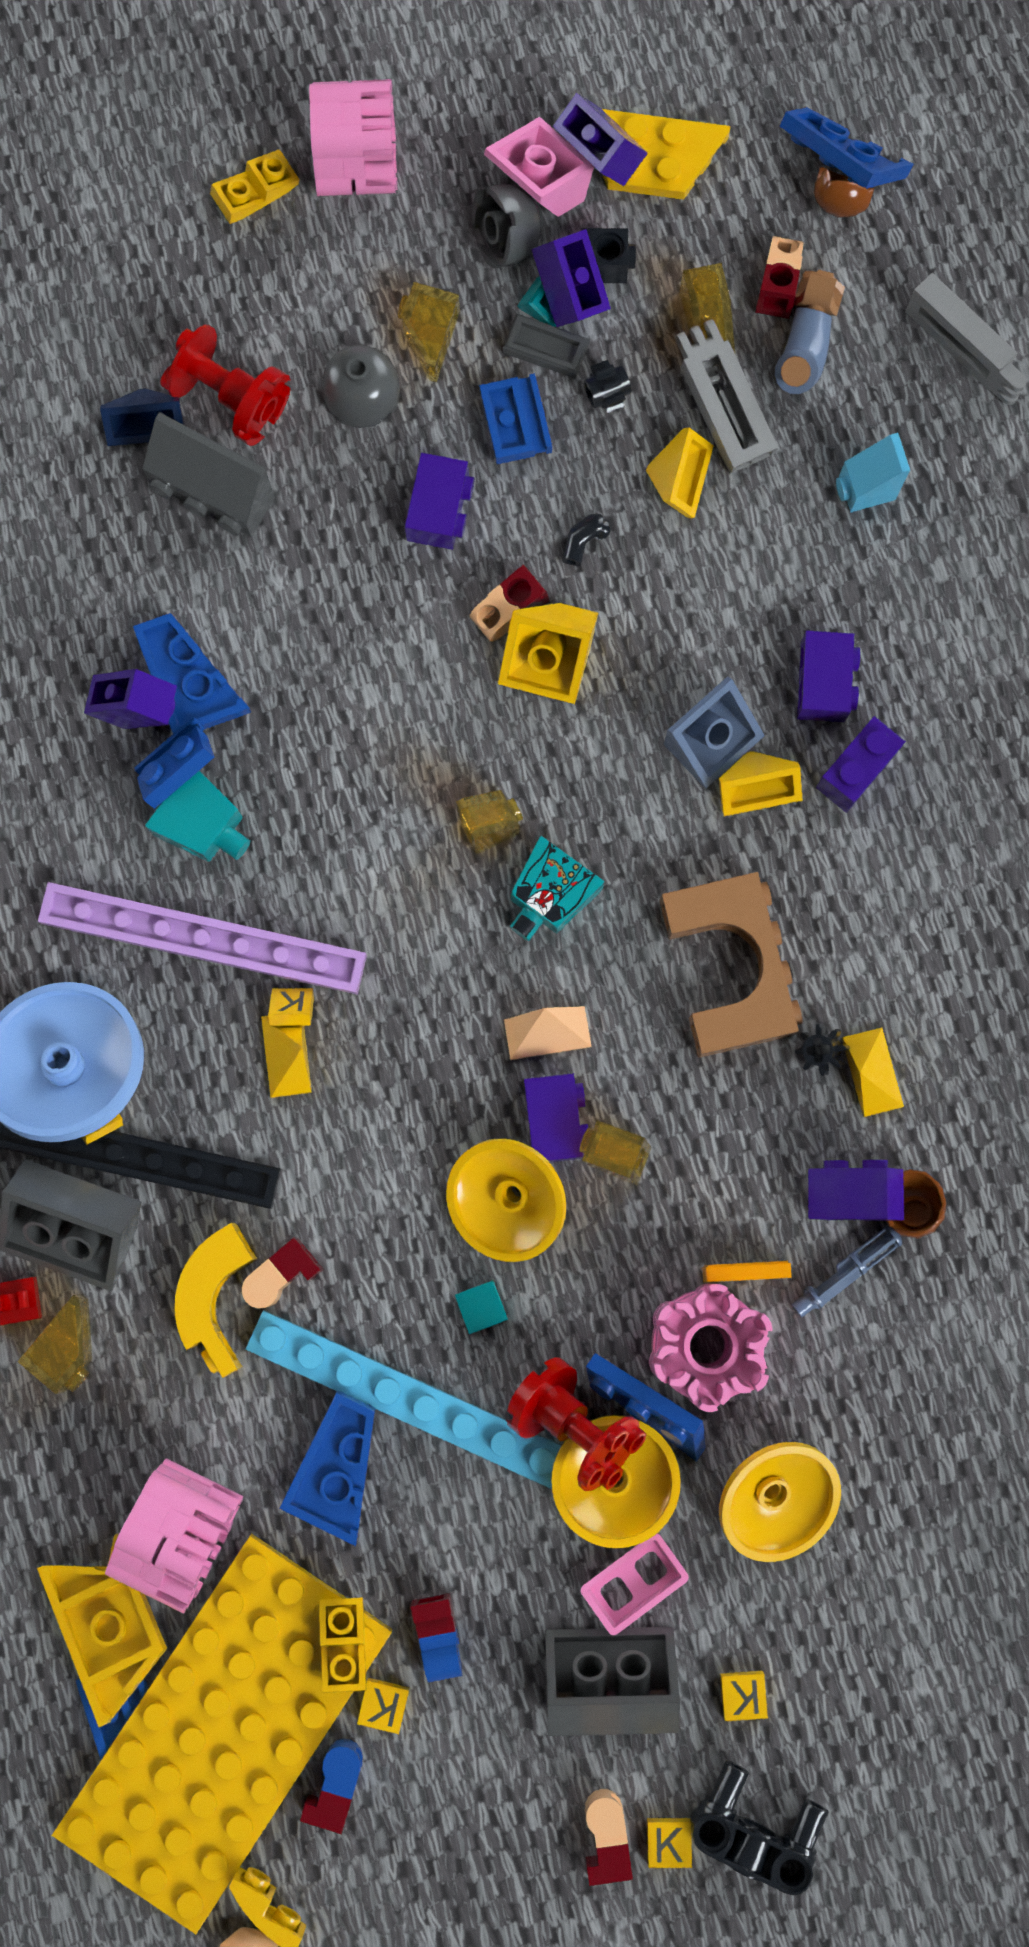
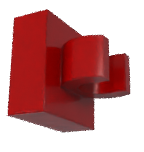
M37 1277L0 1283V1326L42 1318Z

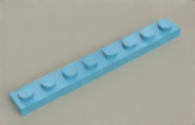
M266 1310L262 1311L245 1350L335 1391L339 1390L383 1413L552 1489V1469L556 1455L562 1446L561 1444L539 1434L532 1438H522L507 1425L506 1419Z

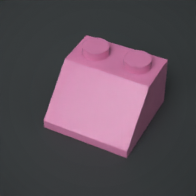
M540 117L485 149L484 153L488 159L557 217L585 200L594 166Z

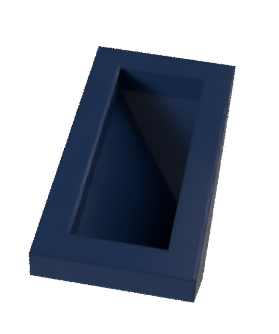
M146 388L136 390L100 406L107 446L148 443L155 418L159 412L184 425L180 398H174L171 395Z

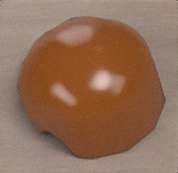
M820 167L814 186V195L818 205L823 211L837 218L854 217L864 212L868 208L874 193L873 187L866 189L856 183L849 182L847 176L824 167Z
M912 1169L903 1171L904 1220H886V1222L899 1235L919 1239L934 1233L945 1218L946 1199L940 1183L927 1172Z

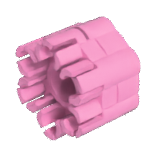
M392 80L332 81L309 84L311 149L317 196L353 195V192H356L357 195L396 193V143H392L396 142Z
M711 1283L700 1285L694 1291L685 1293L673 1301H666L656 1308L653 1314L652 1353L649 1358L650 1369L660 1381L669 1384L677 1392L686 1396L696 1407L705 1412L718 1411L717 1407L720 1404L724 1406L731 1397L739 1393H751L753 1390L758 1392L764 1388L769 1378V1375L765 1374L767 1366L764 1359V1348L770 1339L767 1337L768 1331H772L771 1321L764 1313L749 1309L743 1302L735 1298L733 1293L727 1290L728 1287ZM705 1326L717 1329L725 1341L722 1356L717 1361L709 1364L696 1361L690 1351V1342L694 1333Z
M166 1458L149 1477L115 1542L105 1575L184 1614L193 1598L195 1599L201 1590L203 1582L199 1581L200 1577L206 1579L213 1565L207 1559L208 1557L213 1560L217 1558L222 1548L217 1545V1542L219 1541L224 1544L232 1528L233 1520L240 1507L238 1505L241 1504L243 1496Z

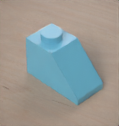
M895 433L885 437L844 462L840 475L836 479V487L840 500H847L850 512L896 500L910 472L899 434Z

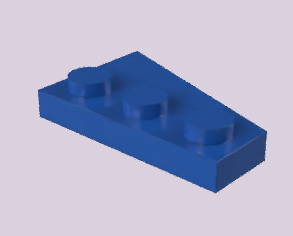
M808 107L786 111L780 124L781 128L791 134V140L794 143L812 149L820 155L819 160L823 164L832 168H838L848 176L849 182L856 183L866 189L906 179L914 165L903 158L898 163L888 160L880 155L883 147L871 141L866 143L860 140L849 139L850 132L847 128Z
M171 613L133 626L150 674L177 686L174 697L175 709L169 718V725L173 734L192 717L207 729L251 713L248 705L236 694L224 676L212 665L199 646Z
M595 1353L586 1365L588 1379L591 1382L590 1387L601 1397L607 1400H611V1398L615 1400L630 1415L654 1428L665 1439L697 1462L706 1448L703 1421Z
M337 1390L279 1508L356 1546L375 1408Z

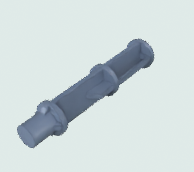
M884 1226L882 1230L836 1265L837 1272L817 1288L807 1286L804 1290V1295L792 1303L791 1306L801 1318L814 1308H822L824 1304L860 1276L866 1274L869 1269L897 1247H900L902 1245L901 1236L892 1227ZM884 1232L886 1233V1234H885L884 1236H882L879 1240H877V1241H876L875 1243H873L870 1247H868L865 1251H863L861 1254L858 1255V1252H859V1251H861L863 1248H865L868 1244H870L872 1241H874V1240H875L877 1237H879L881 1234H883ZM892 1244H894V1246L891 1247L888 1251H886L884 1254H882L879 1258H877L875 1261H873L870 1265L866 1266V1264H868V1263H869L870 1261H872L875 1257H877L879 1254H881V1253H882L884 1250H886L889 1246H891Z

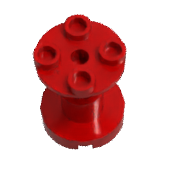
M203 325L194 332L190 329H185L177 339L175 348L178 353L172 365L164 371L160 380L161 386L167 389L172 397L181 398L195 386L198 380L218 392V402L235 413L232 427L234 436L249 446L256 445L265 437L259 432L268 421L274 425L287 404L291 388L285 385V383L291 381L290 376L274 366L268 367L256 378L240 368H235L230 372L212 360L217 341L215 328L210 325Z
M551 1358L544 1362L547 1365V1370L541 1375L532 1371L515 1391L507 1409V1412L513 1418L506 1420L507 1425L522 1438H532L545 1429L559 1441H566L570 1438L587 1452L577 1476L578 1486L584 1491H592L600 1486L609 1490L622 1477L623 1469L621 1467L629 1455L635 1453L643 1445L646 1433L640 1429L639 1421L632 1416L620 1419L605 1432L600 1430L586 1418L587 1407L573 1396L578 1380L577 1371L562 1358Z

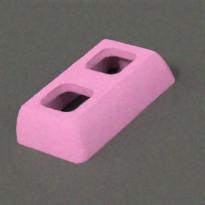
M657 1533L649 1540L636 1545L581 1587V1594L609 1634L617 1635L685 1584L689 1576L663 1538ZM648 1552H655L665 1565L667 1572L654 1584L649 1585L645 1583L635 1569V1563ZM615 1577L621 1578L632 1593L631 1601L619 1610L611 1609L600 1592L601 1588Z

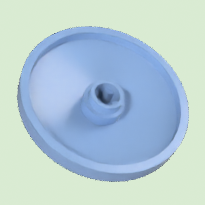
M77 982L44 985L24 993L9 1003L0 1012V1122L12 1132L31 1140L63 1142L95 1132L114 1119L135 1093L144 1064V1048L140 1031L124 1005L113 995L98 987Z

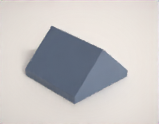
M727 676L667 730L664 746L703 787L708 788L765 735L734 681Z

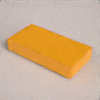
M788 1261L714 1264L702 1267L703 1282L792 1278L791 1263H788Z

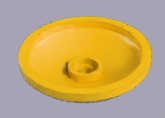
M511 1139L486 1140L464 1152L455 1162L449 1174L446 1200L452 1222L463 1239L483 1255L505 1262L529 1260L544 1252L560 1234L566 1216L564 1188L553 1166L534 1148ZM512 1186L520 1190L521 1197L513 1193Z
M604 1416L590 1421L605 1432L612 1424L627 1416ZM638 1420L640 1429L646 1433V1439L643 1445L635 1453L630 1454L622 1465L623 1474L620 1484L609 1490L600 1486L592 1491H584L578 1486L577 1476L587 1452L570 1438L563 1442L556 1455L551 1478L552 1493L556 1507L569 1528L592 1544L607 1548H626L641 1544L656 1535L667 1524L676 1508L681 1484L676 1457L662 1435Z
M783 1442L760 1449L750 1455L735 1469L723 1489L719 1504V1520L724 1535L740 1554L756 1561H783L805 1552L825 1535L837 1515L841 1501L839 1475L834 1465L821 1451L804 1443Z

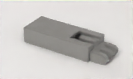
M931 273L914 289L905 312L987 390H991L1006 405H1013L1027 383L1026 377L1013 365V360L1018 353L936 275Z
M710 319L704 322V328L708 336L707 339H705L698 325L689 330L694 342L693 345L690 344L684 332L675 335V339L684 358L680 369L728 472L732 474L774 455L778 446L729 340L723 341L714 320ZM719 364L730 388L724 391L720 390L717 394L713 384L719 382L720 376L719 374L716 375L713 366Z

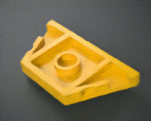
M602 109L648 153L624 186L603 175L608 190L684 200L693 188L695 180L710 165L714 154L728 140L730 126Z
M41 1566L37 1568L98 1727H102L111 1722L167 1649L146 1595L105 1575L107 1566Z

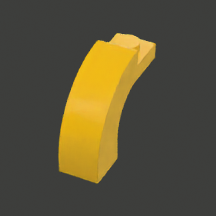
M230 1223L198 1246L183 1268L175 1294V1320L185 1349H192L202 1343L205 1347V1350L201 1352L204 1362L213 1374L219 1371L222 1378L243 1366L219 1327L216 1317L217 1297L224 1283L233 1274L257 1260L247 1240L235 1223Z

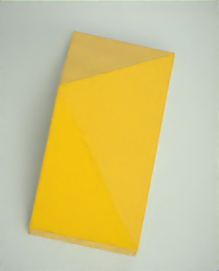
M690 427L683 428L647 466L646 472L665 503L685 517L695 518L714 445Z
M750 751L744 754L719 778L721 805L724 816L803 801L801 769L799 763Z
M261 1016L270 1098L312 1093L304 1026H269L268 1016Z
M878 1028L842 1037L843 1045L850 1046V1049L846 1050L845 1053L863 1117L903 1108V1101L883 1029Z

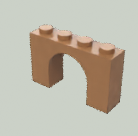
M758 872L662 894L659 902L669 940L710 930H725L739 935L748 942L758 960V981L755 989L747 998L731 1005L692 1013L688 1018L698 1058L794 1036L799 1032L797 1025L803 1022L801 1009L798 1001H791L787 987V985L792 984L790 967L787 960L781 961L777 948V945L782 944L780 928L777 921H770L767 906L772 905L771 893L767 882H760Z

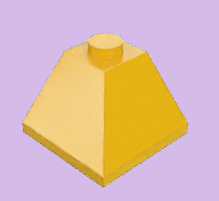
M562 603L513 610L498 684L575 704L599 613Z

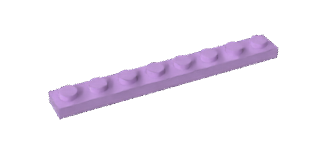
M50 882L47 883L38 917V922L43 925L357 995L367 957L365 952Z

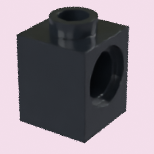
M581 228V231L587 230L603 283H627L628 269H635L636 244H628V228ZM609 253L616 258L607 260L600 257V255Z

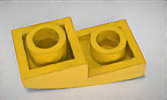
M279 149L247 161L245 172L213 183L210 195L229 224H232L287 194L299 184L300 179Z
M363 1598L319 1600L322 1693L367 1691Z
M240 1867L236 1871L229 1889L243 1912L261 1932L278 1946L298 1947L306 1928V1924L300 1922V1915L287 1906L278 1905L275 1908L270 1905L277 1887L270 1884L271 1879L267 1874L253 1867H249L247 1871Z

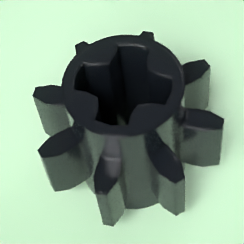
M608 359L590 366L592 373H590V378L584 380V388L592 407L597 408L601 406L602 409L605 408L607 414L625 407L623 402L626 400L625 396L631 394L632 390L623 366L614 367L613 364L610 365Z
M816 1024V1035L808 1032L800 1033L801 1038L805 1042L803 1048L795 1050V1054H803L807 1061L803 1066L804 1070H810L814 1066H819V1073L821 1076L829 1074V1064L838 1068L844 1067L845 1064L840 1059L842 1051L850 1049V1046L841 1045L837 1039L841 1035L840 1029H835L830 1034H826L824 1024ZM821 1043L822 1045H829L830 1053L823 1056L815 1054V1046H819Z

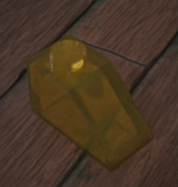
M722 263L683 270L679 293L688 330L698 325L705 339H707L708 336L704 328V322L713 319L723 341L729 340L735 353L731 299Z
M413 282L409 296L403 295L401 299L398 318L402 319L404 335L430 381L437 383L460 314L459 295Z
M502 790L470 796L456 801L458 820L476 855L520 834L518 822L523 820V816L514 798L506 800Z
M597 1120L594 1130L587 1128L582 1138L579 1152L584 1153L582 1161L587 1165L638 1186L652 1147L644 1137Z
M82 1294L73 1295L17 1361L54 1394L64 1393L67 1389L74 1392L90 1373L85 1369L92 1360L88 1299Z

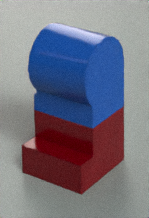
M445 1593L412 1600L410 1607L428 1683L463 1676L451 1594Z
M342 1738L329 1746L323 1760L322 1770L325 1779L320 1796L308 1794L300 1822L342 1835L363 1762L362 1750L356 1742L351 1739Z

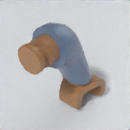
M822 270L817 272L805 271L801 277L793 306L800 308L795 309L786 347L775 366L777 384L782 390L790 394H801L809 391L819 381L824 370L830 342L832 323L830 315L837 316L845 286L834 278V273Z

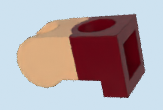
M773 236L755 313L790 319L802 264L803 241Z
M523 564L487 594V597L473 609L470 618L488 640L493 642L509 631L513 610L543 606L550 600L547 591Z
M293 1237L248 1275L242 1285V1296L251 1307L267 1308L277 1303L281 1297L282 1290L299 1275L303 1274L307 1281H310L324 1269L299 1238Z
M609 1789L596 1790L588 1796L585 1803L586 1822L590 1831L595 1835L597 1855L586 1857L589 1886L633 1880L621 1800L615 1792Z

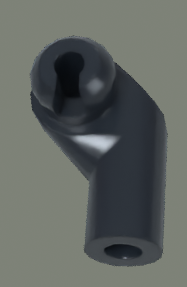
M596 513L589 514L572 526L568 533L562 561L565 564L580 566L586 543L594 537L598 540L607 538L611 532L610 521L604 519L601 514Z

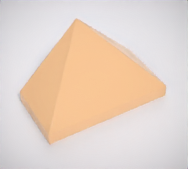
M585 1006L542 1008L504 1019L510 1060L591 1047Z

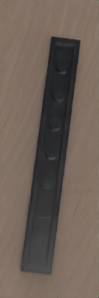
M0 1122L1 1149L268 1209L273 1207L282 1170L277 1167L112 1131L88 1145L85 1144L81 1137L63 1142L35 1141L12 1132Z

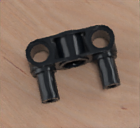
M726 1760L711 1796L706 1795L704 1800H701L699 1807L695 1808L691 1814V1834L695 1845L704 1854L726 1864L743 1876L761 1881L789 1895L802 1894L812 1883V1868L816 1861L815 1855L817 1853L814 1846L828 1816V1810L810 1799H805L791 1833L785 1834L784 1838L750 1818L738 1816L734 1807L749 1773L740 1765ZM706 1821H718L722 1824V1827L716 1836L708 1838L699 1833L700 1827ZM794 1859L801 1862L800 1869L795 1875L784 1876L780 1873L782 1864L787 1860Z

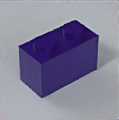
M577 92L553 125L600 173L622 186L627 183L648 154L600 107Z
M586 229L531 249L556 328L611 309Z
M421 452L405 523L407 541L453 550L456 537L463 538L467 514L461 513L464 500L471 501L475 477L469 476L468 461Z
M806 630L800 645L797 719L845 722L851 710H857L859 688L858 686H852L853 672H858L861 653L859 647H854L855 634Z
M138 669L93 675L84 714L122 729L168 725L169 718L175 709L174 697L177 686Z
M873 716L822 776L816 789L847 813L896 756L906 741Z
M574 1073L524 1079L531 1147L542 1154L549 1163L583 1159V1149H590L588 1124L580 1125L578 1108L586 1107L583 1083H575Z
M846 1160L823 1161V1168L808 1169V1219L904 1220L903 1169L888 1168V1160H862V1168H849V1161Z

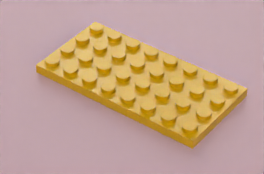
M251 1533L51 1836L196 1935L353 1693H322L319 1600L345 1599L346 1597ZM364 1610L367 1672L391 1635L392 1628Z

